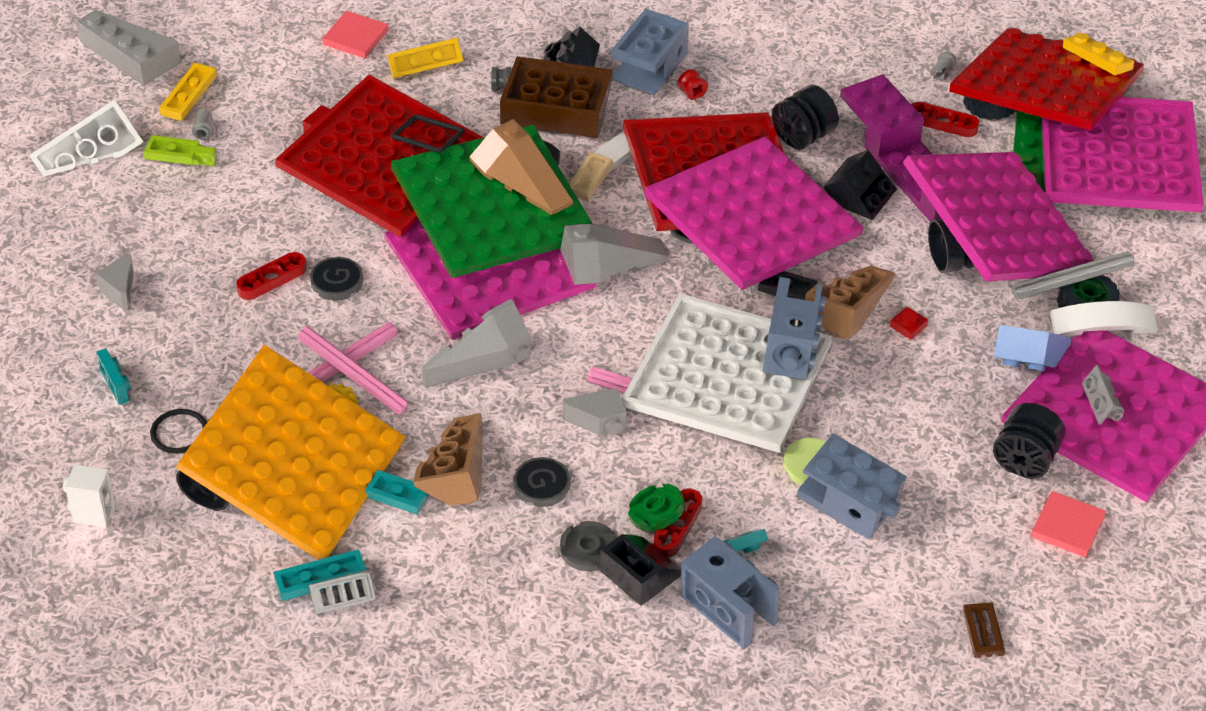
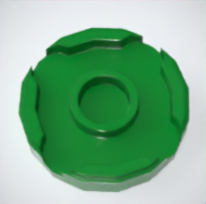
M662 484L663 487L656 488L653 485L638 492L629 504L628 516L632 524L642 531H656L673 524L685 509V500L681 491L676 486Z

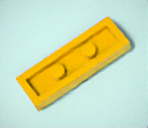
M1076 33L1074 36L1064 38L1063 48L1113 75L1133 70L1134 60L1126 57L1122 52L1107 47L1105 43L1090 38L1086 33Z
M458 38L386 55L393 79L464 61Z
M194 62L159 107L160 115L183 121L217 77V69Z

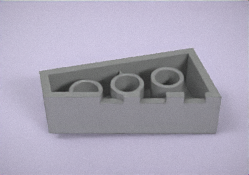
M94 10L77 20L80 42L143 86L181 63L179 44L174 39L98 10Z

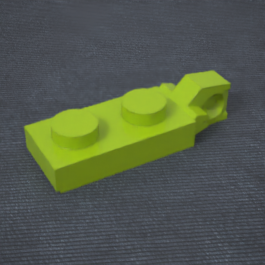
M152 135L143 152L144 159L163 162L214 166L217 161L215 148L201 145L200 141L173 137Z

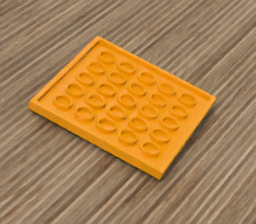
M264 344L180 459L176 468L317 560L329 557L368 497L365 489L377 470L385 471L406 436Z

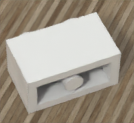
M74 464L70 475L65 477L63 483V491L67 493L68 498L67 508L68 511H71L73 522L107 528L116 506L108 469Z

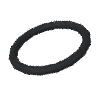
M190 409L169 410L153 422L150 429L151 441L158 449L164 452L185 453L191 444L180 448L167 447L157 439V427L164 419L170 416L184 414L197 418L203 429L207 424L203 416Z

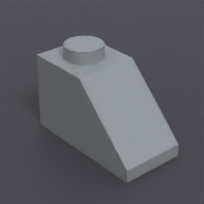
M617 388L563 399V418L571 424L597 435L615 434L626 430V410Z

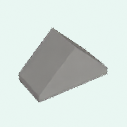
M125 254L97 272L96 276L99 291L123 310H129L134 268L131 254Z

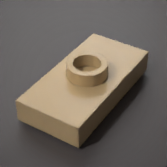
M594 152L589 153L569 182L578 198L586 201L591 199L613 167V159Z

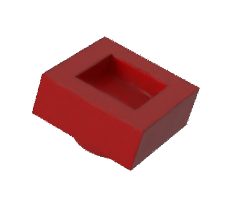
M908 306L890 321L892 329L910 340L928 326V319Z

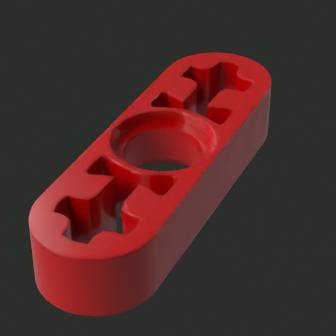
M914 102L911 104L921 113L924 118L923 126L962 137H973L978 133L979 120L974 115L925 102ZM938 118H946L949 121L942 122L939 121Z
M291 252L241 276L236 282L239 297L246 300L255 299L303 275L307 269L305 256L298 252ZM271 273L279 275L274 279L265 278L266 275Z
M686 488L681 490L685 503L689 502V500L694 501L689 504L687 511L684 510L678 518L686 524L682 527L669 525L666 528L657 530L654 535L653 545L668 558L678 553L702 509V495L695 489ZM669 534L672 535L671 543L663 546L662 543H666Z

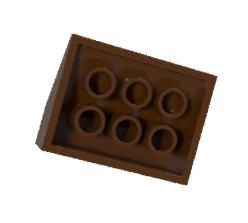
M517 56L500 99V124L514 119L521 127L534 125L536 130L598 138L605 116L613 70Z

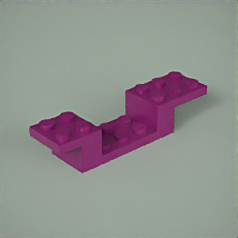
M884 74L842 88L840 97L867 126L864 148L871 152L883 170L929 221L941 218L903 164L908 155L932 154L921 141L924 122L922 115Z

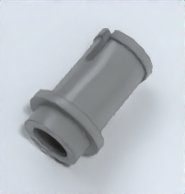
M948 51L938 56V62L931 69L930 75L933 76L935 74L933 79L943 81L949 70L955 67L956 57Z
M206 109L197 111L196 122L192 126V133L200 140L208 138L212 133V127L210 126L212 113L209 111L206 117Z

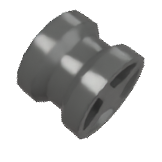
M492 67V91L505 88L512 67H506L505 69Z

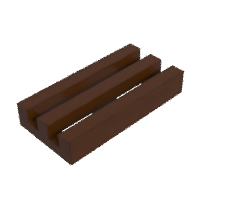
M993 602L964 604L963 614L974 658H980L981 655L992 657L993 654L1004 656L1005 648ZM983 610L987 611L995 642L993 646L990 645L982 614ZM972 611H975V614H976V618H977V622H978V626H979V630H980V634H981V638H982V642H983V646H981V647H980V643H979V639H978V635H977V631H976V627H975V623H974Z

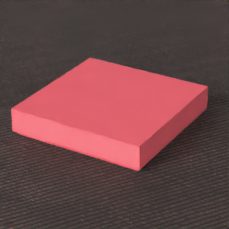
M345 11L322 38L323 45L366 58L389 31V27L386 23Z
M1052 491L1032 530L1031 537L1086 557L1102 525L1106 511Z

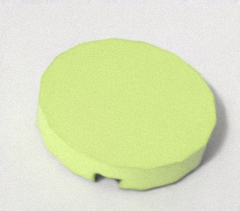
M803 438L794 441L788 446L784 453L783 468L790 475L792 481L800 485L805 482L809 476L803 473V469L826 441L818 438Z

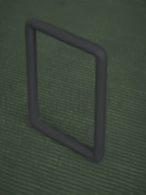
M414 115L393 132L391 136L395 140L442 153L465 133V130L461 127L425 116ZM415 120L458 132L440 148L399 136Z

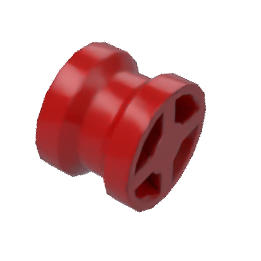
M694 69L683 72L677 81L679 89L685 92V95L690 100L704 96L708 89L707 81L700 78V74Z

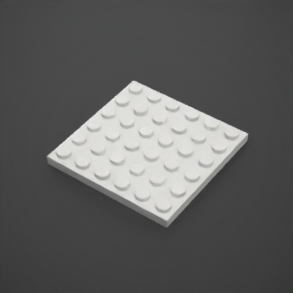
M679 293L623 395L622 402L624 407L780 453L832 344V336L819 333L817 351L811 350V353H816L814 370L808 369L806 380L765 373L762 371L771 324L770 318Z

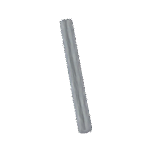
M1126 251L1019 282L1012 286V294L1015 299H1022L1128 268L1134 265V256L1131 252Z

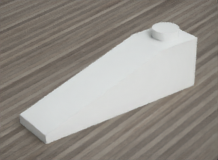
M113 100L29 156L41 174L48 176L74 169L78 165L98 163L101 159L123 156L143 143V141L117 102Z

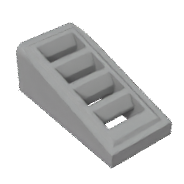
M368 570L309 585L316 614L376 600ZM361 579L363 595H359L356 580ZM349 582L352 598L348 599L344 583ZM337 585L341 601L335 602L332 586ZM325 588L329 604L323 605L320 589Z

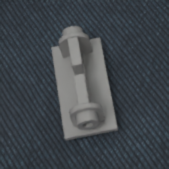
M1096 365L1082 382V385L1098 424H1102L1106 418L1118 421L1122 419L1124 409L1120 405L1118 398L1113 397L1116 393L1111 384L1110 376L1101 372L1099 365Z

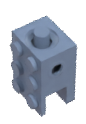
M645 8L611 50V58L622 61L621 65L613 73L612 81L655 96L688 53L689 23Z
M779 277L762 372L806 380L808 369L814 370L816 353H811V350L817 351L820 334L815 333V331L820 332L823 315L818 314V312L824 313L826 296L821 295L823 284H817L815 301L812 302L787 297L790 279ZM796 319L798 320L797 326H795Z
M833 433L803 469V473L809 477L800 486L796 497L851 530L870 539L888 516L894 519L902 507L899 499L907 476Z
M715 535L681 562V597L742 649L752 644L754 611L772 626L778 623L780 588L772 578L766 577L759 572L750 560L742 558L729 543H724Z

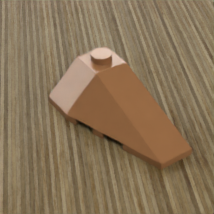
M514 119L493 128L470 156V162L486 178L490 180L495 178L505 184L507 190L511 192L516 190L526 196V201L551 215L573 205V200L531 137Z
M870 265L851 272L849 278H833L832 284L829 285L823 282L819 283L823 284L821 295L826 296L824 313L818 312V314L823 315L822 326L825 331L834 333L838 338L851 339L862 328L895 278V273ZM817 284L806 293L805 299L807 301H815Z
M481 413L457 417L452 420L440 436L442 441L438 447H432L429 450V459L426 462H420L417 466L413 481L416 488L450 506L457 504L468 505L478 501L481 489L482 466Z

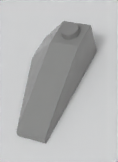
M593 224L565 226L560 248L575 285L601 283L607 281L608 276L617 273L622 276L628 273V269L634 267L645 268L665 261L668 258L659 238Z
M509 299L486 312L481 317L484 320L473 330L467 328L462 333L464 337L453 347L447 345L422 366L423 385L430 387L508 367L516 362L524 361L531 354V336L515 303Z

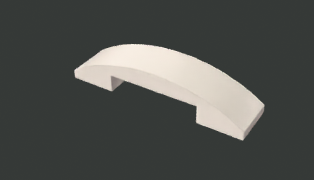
M1126 301L1092 302L1066 306L1050 311L1054 334L1062 336L1081 335L1084 331L1130 330L1131 334L1155 333L1158 331L1153 306Z

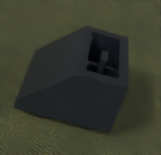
M578 27L572 32H566L556 43H550L544 50L543 60L594 67L600 44L582 27Z
M869 150L847 157L823 186L828 195L842 208L869 220L875 218L897 190Z
M621 534L601 549L600 572L640 606L681 577V568L642 536Z

